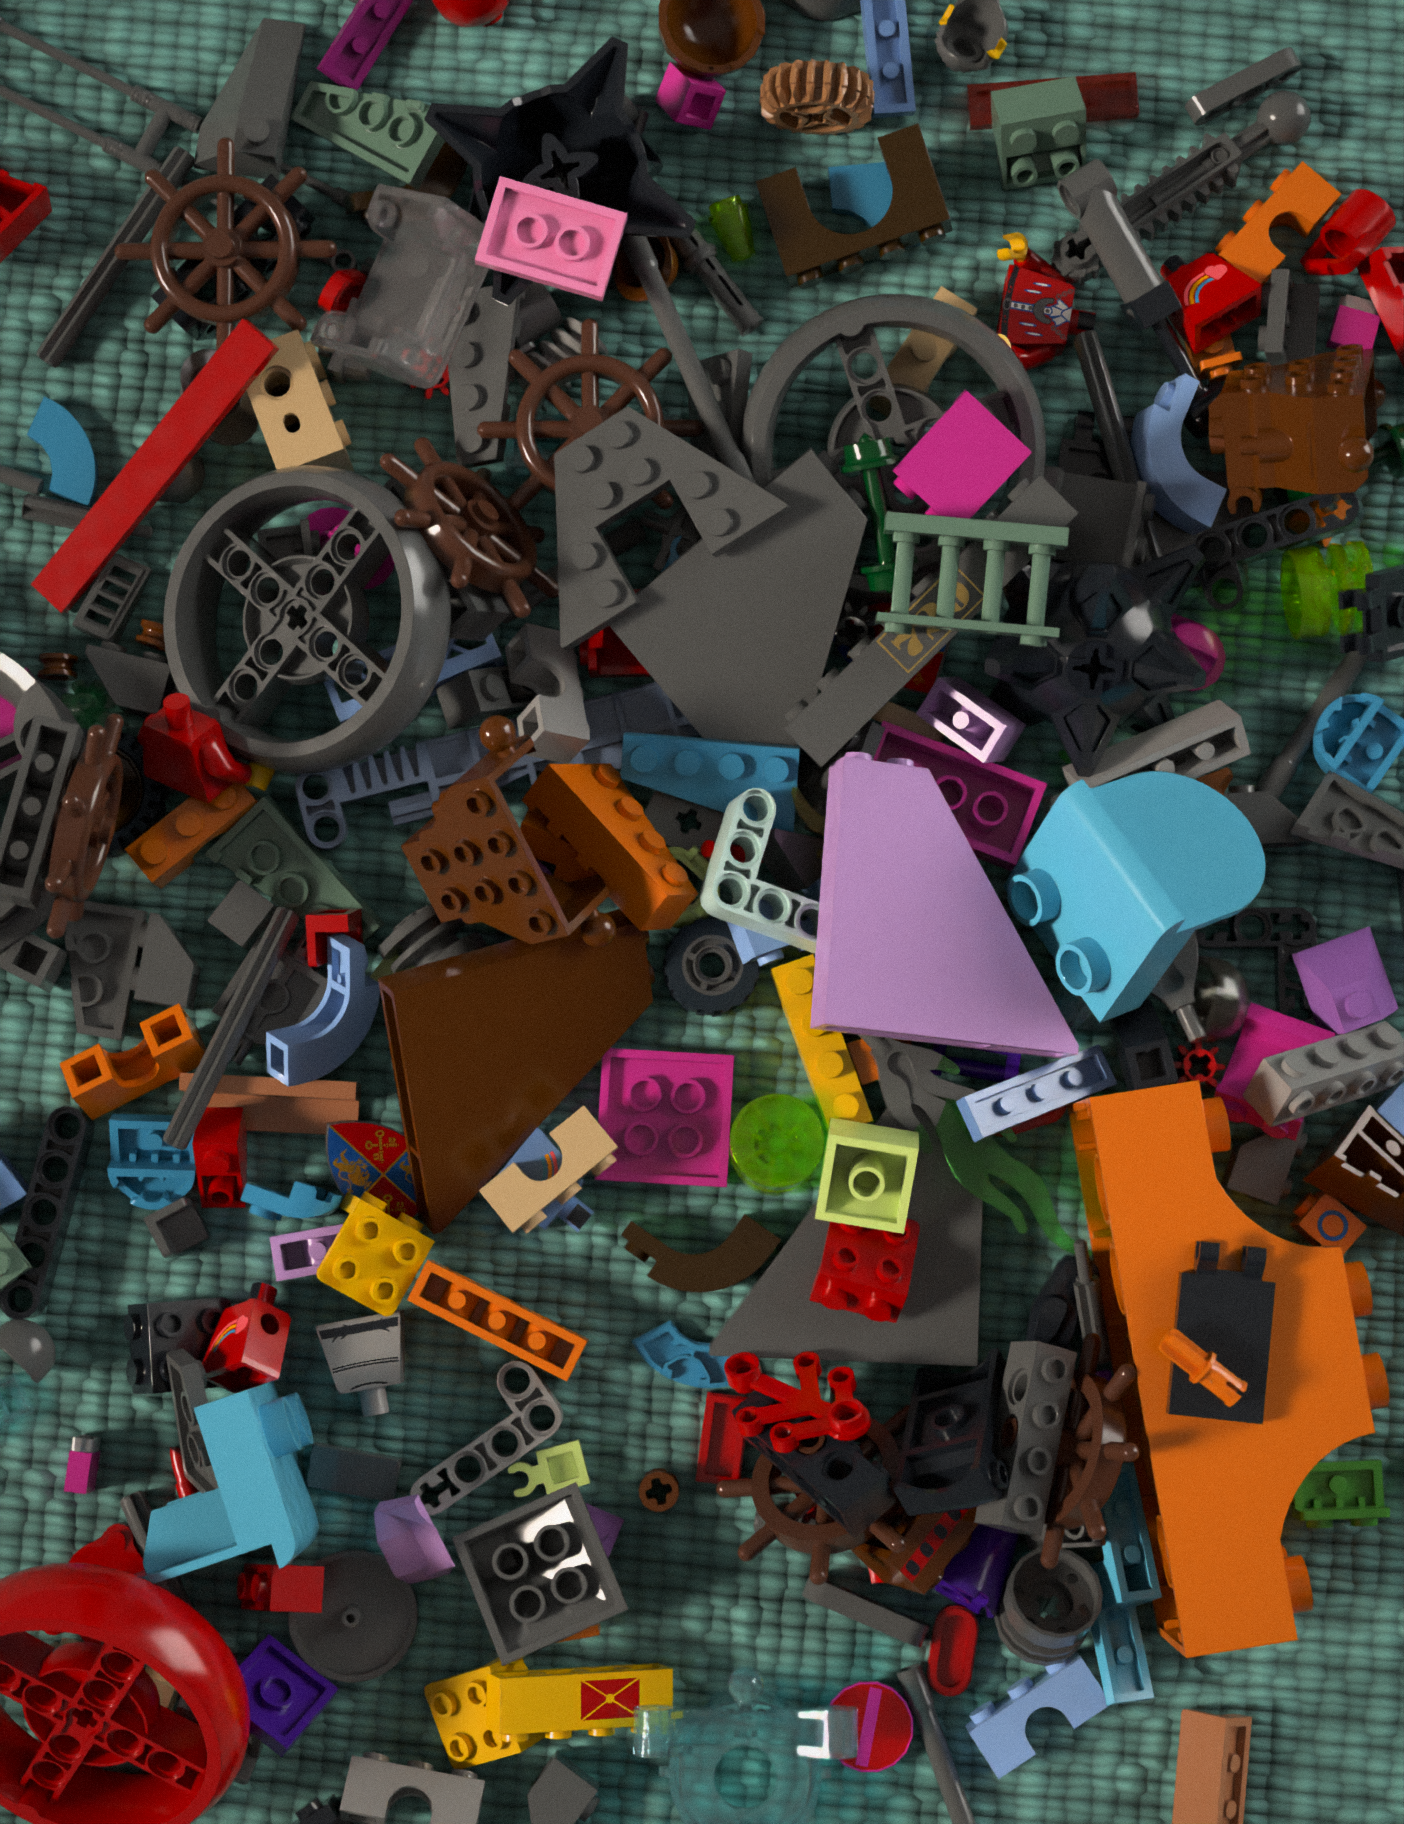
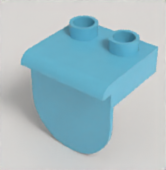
M1149 771L1133 774L1093 788H1089L1086 782L1081 779L1065 789L1053 804L1003 887L1007 891L1008 903L1014 916L1022 924L1031 926L1056 960L1057 973L1064 987L1072 994L1081 996L1099 1023L1140 1008L1195 930L1229 918L1244 910L1261 889L1266 865L1263 848L1254 828L1243 813L1226 797L1195 779L1170 772Z
M274 1381L194 1408L219 1488L205 1493L197 1492L168 1502L167 1506L151 1511L143 1558L145 1570L134 1575L154 1584L270 1544L280 1569L315 1541L319 1530L318 1519L296 1451L301 1450V1447L313 1444L310 1422L299 1394L295 1392L279 1398Z

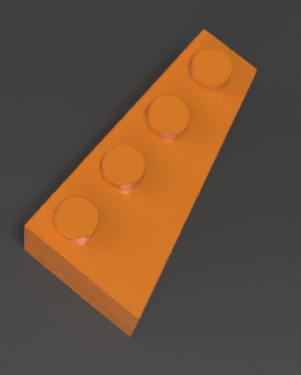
M611 763L547 764L523 797V803L531 811L539 808L550 820L546 828L557 840L564 836L579 852L575 860L585 871L601 876L610 892L609 898L639 931L671 929L699 894L688 879L685 869L673 857L666 846L664 838L650 823L644 814L643 807L634 799L623 783L620 773Z

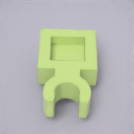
M579 1439L536 1451L538 1460L536 1465L519 1461L507 1468L509 1474L523 1471L529 1478V1482L525 1487L514 1490L516 1497L529 1495L537 1485L544 1483L547 1495L575 1482L578 1484V1487L591 1483Z

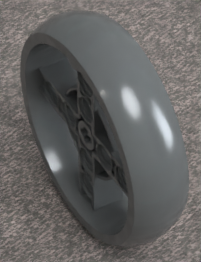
M879 294L843 302L824 310L792 332L764 365L748 398L740 435V452L744 455L756 484L761 488L789 466L786 465L774 470L773 463L775 425L788 390L801 371L816 356L835 343L854 396L836 416L828 437L826 452L837 466L839 459L844 455V445L859 442L864 433L870 435L872 439L893 437L896 443L903 442L905 451L899 452L901 461L922 438L923 429L930 423H936L948 410L944 409L931 395L918 388L891 383L874 332L875 329L882 328L913 329L943 338L973 357L994 382L998 391L976 399L1032 451L1027 459L1009 477L1005 492L995 510L999 515L1012 503L1007 495L1025 477L1033 483L1040 475L1042 477L1044 475L1046 461L1044 418L1039 398L1023 364L1009 345L990 327L966 311L943 301L909 294ZM860 353H869L877 361V370L870 378H858L852 371V361ZM876 395L885 396L891 403L890 414L887 418L879 421L872 420L866 413L868 400ZM897 463L880 466L887 510L889 512L926 515L925 512L930 506L919 495L915 501L907 504L896 500L893 481L898 476L892 471V468ZM841 471L835 475L845 489L853 485L868 503L862 471L860 474L852 477L845 476ZM869 505L866 508H864V510L870 512ZM931 538L925 544L915 545L914 556H917L918 562L913 566L915 583L911 584V590L929 572L935 578L940 575L942 547L938 546V539ZM855 564L846 594H849L851 598L860 600L867 598L871 602L891 603L892 594L886 592V590L875 592L869 590L866 576L859 572L860 566ZM912 592L910 593V602L916 598Z
M315 465L290 466L252 478L220 498L203 515L184 542L175 561L165 596L163 632L168 665L176 689L179 693L189 696L192 710L217 720L230 752L258 766L278 772L302 774L325 772L357 763L392 742L410 725L429 699L440 676L449 645L451 628L450 593L442 561L430 550L419 529L401 527L396 524L394 515L399 509H407L405 503L388 489L370 478L346 469ZM326 500L352 507L319 554L293 555L277 560L252 537L271 519L303 503ZM360 542V551L355 557V547ZM391 553L400 584L401 621L396 648L389 663L366 642L369 630V606L363 589ZM250 560V568L248 572H246V565ZM334 577V587L329 592V583ZM227 579L246 597L243 610V632L249 650L225 681L217 654L216 618L221 591ZM279 586V594L275 599V590ZM337 639L338 648L336 652L333 654L332 647L335 640ZM282 647L283 655L281 660L278 661V652ZM367 666L368 674L365 681L362 682V672ZM334 679L362 705V708L340 726L313 738L303 740L284 739L270 735L260 729L293 684L311 685ZM257 681V691L253 695V686Z

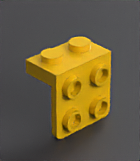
M364 1191L361 1198L347 1192L339 1207L348 1212L349 1215L316 1272L317 1278L386 1317L391 1316L396 1311L435 1241L420 1233L424 1224L401 1212L398 1219H395L383 1212L387 1203Z
M498 1657L480 1668L434 1681L425 1687L424 1693L449 1762L454 1769H465L521 1753L545 1738V1732L529 1733L528 1741L505 1742L501 1740V1735L486 1728L487 1672L528 1670L523 1658L502 1666Z

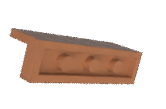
M180 1073V1091H186L194 1073ZM222 1075L207 1107H243L246 1131L326 1135L327 1123L359 1120L362 1084L347 1081L313 1080L288 1087L272 1077Z
M1193 1709L1182 1710L1172 1824H1243L1252 1717L1241 1714L1215 1715Z

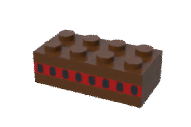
M901 1504L889 1524L905 1537L907 1546L903 1552L894 1553L876 1536L850 1550L883 1582L925 1595L928 1590L934 1588L944 1576V1569L954 1555L963 1551L970 1543L971 1533L978 1525V1523H974L977 1507L947 1513L908 1516Z

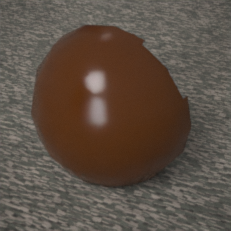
M660 0L659 35L666 52L682 68L705 77L724 76L741 69L756 54L760 42L765 35V11L760 0Z

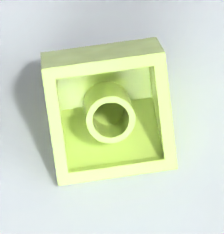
M830 1118L815 1219L904 1234L919 1152V1132Z

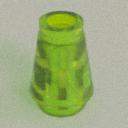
M740 195L727 197L711 204L708 207L711 215L708 221L728 255H730L732 263H737L756 255L748 204L742 203Z

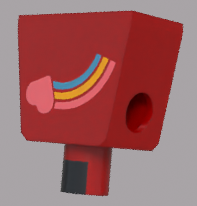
M1206 253L1189 264L1179 255H1173L1161 266L1160 274L1165 278L1163 281H1169L1182 305L1180 309L1167 317L1194 354L1204 350L1261 315L1262 285L1214 253Z
M261 1282L253 1283L247 1301L228 1307L222 1312L202 1362L208 1382L235 1394L279 1379L291 1318L288 1313L274 1307L278 1292L275 1287Z

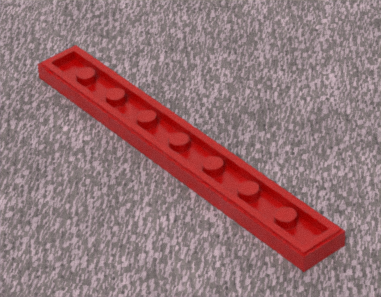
M242 318L31 583L60 613H68L279 350L249 320Z

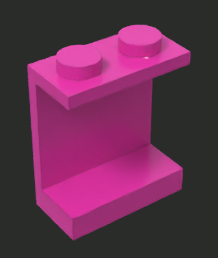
M1251 1002L1221 1084L1218 1083L1214 1097L1220 1096L1222 1098L1228 1120L1236 1123L1246 1122L1261 1128L1263 1132L1274 1138L1282 1139L1286 1137L1295 1141L1304 1117L1270 1127L1242 1095L1263 1058L1335 1037L1336 1033Z

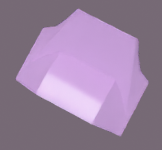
M416 1494L379 1502L374 1511L377 1543L395 1578L413 1584L450 1574L455 1564L419 1495Z

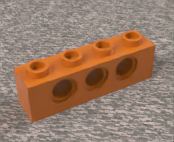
M432 1259L427 1260L407 1301L566 1382L569 1380L589 1341L588 1338Z

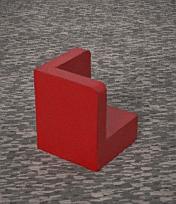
M361 908L318 909L305 915L309 967H319L327 963L328 935L343 932L363 944Z

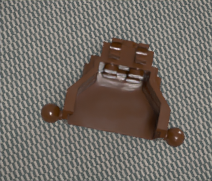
M1346 344L1338 346L1336 352H1325L1279 365H1271L1268 362L1250 363L1244 366V370L1229 371L1221 393L1208 407L1210 450L1212 455L1225 454L1228 488H1230L1227 506L1231 514H1236L1238 509L1237 501H1240L1242 496H1247L1252 500L1253 512H1259L1266 488L1277 487L1318 495L1356 492L1368 479V467L1374 459V449L1369 440L1378 431L1377 409L1383 405L1386 399L1384 384L1375 378L1373 349H1363L1361 344Z
M501 715L488 717L480 726L479 737L481 743L490 752L449 788L444 789L440 793L439 800L434 801L432 804L434 817L401 845L414 873L441 923L459 918L468 924L483 922L531 945L569 936L581 924L580 933L586 944L594 948H602L609 945L615 938L616 925L609 915L599 912L597 909L610 895L601 876L595 875L565 882L543 872L495 781L523 755L536 752L531 737L527 734L515 738V727L508 718Z

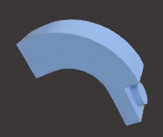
M1185 373L1170 382H1165L1158 390L1154 404L1136 414L1131 432L1130 446L1140 480L1150 485V494L1156 495L1155 510L1169 523L1190 535H1195L1211 528L1227 489L1201 476L1192 468L1184 455L1181 444L1182 424L1200 383L1199 380Z
M343 932L328 935L327 987L319 1006L309 1017L298 1024L266 1031L267 1073L286 1086L290 1087L307 1083L330 1073L353 1054L369 1031L377 1011L380 988L379 982L365 975V970L368 967V956L364 944Z

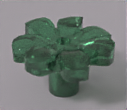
M82 679L74 681L71 686L74 695L65 693L62 695L61 701L70 709L77 722H80L81 729L89 730L91 726L96 725V722L104 727L105 720L110 715L106 710L116 707L110 694L104 695L107 690L100 680H94L88 688L86 682Z

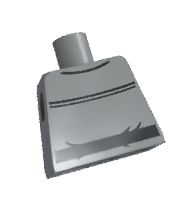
M404 1309L397 1310L388 1317L375 1314L317 1325L316 1331L339 1395L359 1391L363 1417L388 1413L389 1406L385 1386L400 1384L405 1379Z

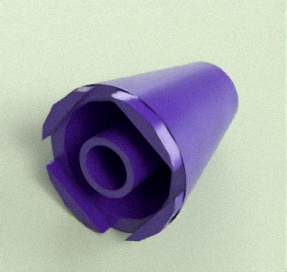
M978 1524L971 1533L970 1543L963 1551L954 1555L945 1567L944 1576L935 1586L934 1590L976 1614H979L982 1607H985L987 1617L993 1618L1000 1606L1020 1534Z

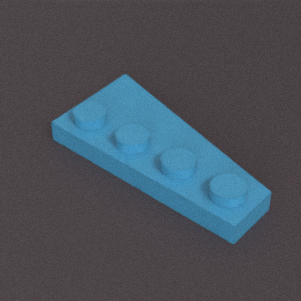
M625 732L623 735L621 779L725 813L729 802L746 790L761 788L769 792L775 800L776 815L772 829L776 828L794 832L800 746ZM744 802L743 811L746 817L752 821H757V809L751 803Z

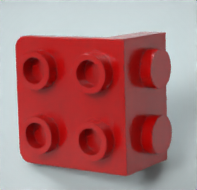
M907 1218L905 1231L902 1234L829 1222L821 1264L812 1285L809 1301L821 1303L826 1308L832 1310L843 1309L862 1314L873 1321L896 1323L908 1296L920 1232L919 1223Z

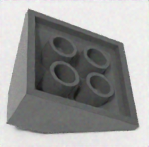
M576 1482L452 1537L502 1666L629 1610Z

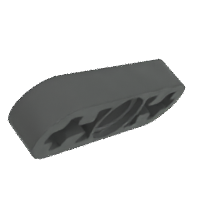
M1292 47L1284 48L1199 92L1184 107L1195 126L1203 125L1286 82L1295 76L1303 66Z
M808 1578L801 1594L816 1604L916 1647L922 1646L930 1627L917 1618L830 1580H827L822 1585H814Z

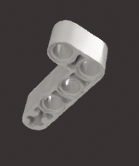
M514 1359L506 1363L498 1372V1390L513 1413L423 1474L413 1484L410 1496L419 1495L429 1516L439 1514L551 1437L560 1428L563 1421V1409L533 1364L523 1359ZM520 1367L528 1373L530 1384L525 1391L515 1392L507 1386L506 1375L511 1368ZM537 1405L549 1406L555 1414L554 1424L547 1429L537 1428L531 1421L533 1407ZM508 1430L516 1436L518 1447L514 1453L502 1454L495 1448L494 1437L497 1432ZM472 1456L479 1461L481 1472L478 1478L467 1480L459 1474L457 1463L461 1457ZM446 1468L450 1481L460 1491L455 1493L454 1487L451 1485L438 1496L439 1504L433 1499L425 1502L421 1496L426 1491L424 1483L427 1482L430 1487H435L444 1481L447 1476L441 1470Z

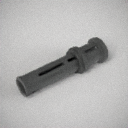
M694 228L689 239L668 238L671 246L684 261V270L691 275L696 274L718 305H720L739 330L742 337L750 334L762 324L763 317L757 313L737 284L716 259L718 253L713 243L708 244L696 228Z

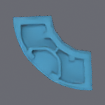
M44 396L27 436L42 446L50 458L52 477L49 490L51 493L77 504L92 507L98 486V465L91 442L82 426L71 413L55 401Z
M671 1320L631 1340L642 1358L652 1368L669 1379L697 1388L729 1386L724 1364L731 1356H710L708 1354L709 1342L695 1341L682 1334Z

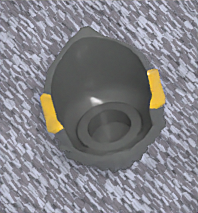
M958 0L954 4H950L938 22L940 24L939 31L936 32L937 37L934 40L936 50L942 57V62L952 71L970 73L972 71L989 69L992 62L1000 58L1007 45L1009 27L999 0Z

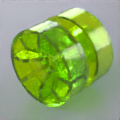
M768 1094L758 1097L742 1108L732 1125L729 1157L733 1170L747 1187L758 1193L770 1196L792 1193L803 1187L812 1178L819 1165L824 1149L823 1128L815 1112L805 1102L796 1097L786 1094Z

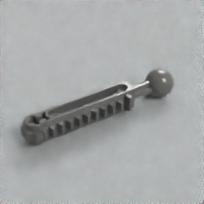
M1281 90L1270 94L1260 105L1255 123L1231 139L1225 132L1217 138L1206 133L1203 135L1202 148L1198 149L1191 146L1186 159L1178 156L1174 167L1163 166L1159 177L1151 174L1148 177L1146 186L1135 185L1134 194L1131 196L1123 193L1120 196V204L1140 241L1143 239L1152 241L1154 239V232L1157 229L1162 232L1167 231L1169 221L1180 222L1182 213L1185 210L1191 214L1195 212L1197 202L1208 203L1212 192L1218 195L1223 193L1224 184L1234 188L1240 173L1241 162L1267 144L1287 146L1298 142L1308 131L1311 123V113L1306 100L1293 91ZM1079 223L1078 232L1074 234L1067 231L1065 237L1060 241H1055L1051 265L1066 278L1067 282L1072 284L1078 283L1080 286H1083L1086 281L1098 277L1099 269L1104 267L1081 223Z

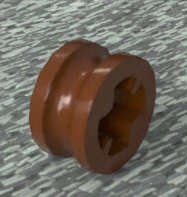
M142 619L140 626L143 627V632L140 635H136L135 641L146 647L166 653L163 624Z
M67 653L39 654L38 661L43 664V669L38 671L39 678L51 681H73L78 679V673L73 670L74 664L78 663L77 656Z

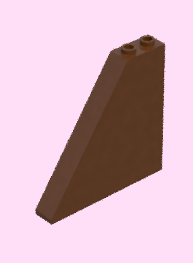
M620 909L605 913L614 920L616 935L609 945L602 948H594L585 943L580 933V924L566 937L532 945L516 938L378 978L418 1217L433 1234L442 1232L479 1190L653 1002L651 985L655 983V975L652 965L647 959L646 945L650 942L649 931H639Z

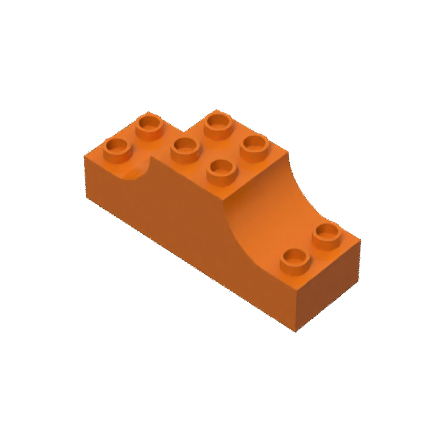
M1199 1080L1089 1097L1067 1105L1093 1261L1098 1267L1100 1274L1099 1281L1112 1356L1113 1376L1123 1364L1133 1365L1137 1372L1136 1378L1121 1399L1126 1414V1442L1134 1443L1139 1448V1456L1132 1462H1134L1162 1595L1161 1598L1152 1601L1157 1633L1185 1658L1298 1640L1293 1614L1312 1611L1313 1595L1308 1570L1301 1555L1288 1557L1286 1549L1280 1542L1284 1520L1290 1503L1307 1474L1322 1458L1348 1441L1375 1433L1371 1410L1389 1406V1385L1383 1361L1377 1352L1361 1354L1355 1318L1369 1316L1373 1310L1371 1286L1365 1266L1362 1261L1344 1263L1341 1246H1305L1279 1238L1257 1225L1235 1205L1216 1178L1212 1153L1229 1151L1231 1147L1230 1127L1226 1108L1220 1096L1202 1099ZM1196 1241L1220 1243L1216 1269L1240 1272L1242 1246L1267 1249L1262 1281L1275 1282L1276 1284L1263 1424L1166 1413L1171 1360L1159 1351L1158 1346L1162 1337L1170 1329L1174 1328L1179 1272L1193 1273Z

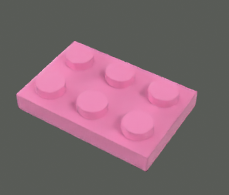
M500 176L475 256V264L603 301L626 225L627 213Z

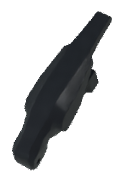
M1065 1254L1058 1260L1051 1274L1035 1296L1030 1307L1024 1341H1040L1074 1351L1069 1344L1075 1334L1078 1323V1311L1073 1286L1078 1276L1075 1254ZM1090 1259L1092 1275L1095 1274L1100 1278L1098 1267Z

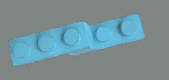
M1134 1462L1122 1464L1116 1485L1107 1502L1100 1510L1106 1526V1545L1102 1546L1104 1560L1090 1565L1098 1575L1103 1591L1101 1612L1091 1627L1106 1706L1146 1701L1154 1698L1136 1607L1161 1598L1162 1595Z

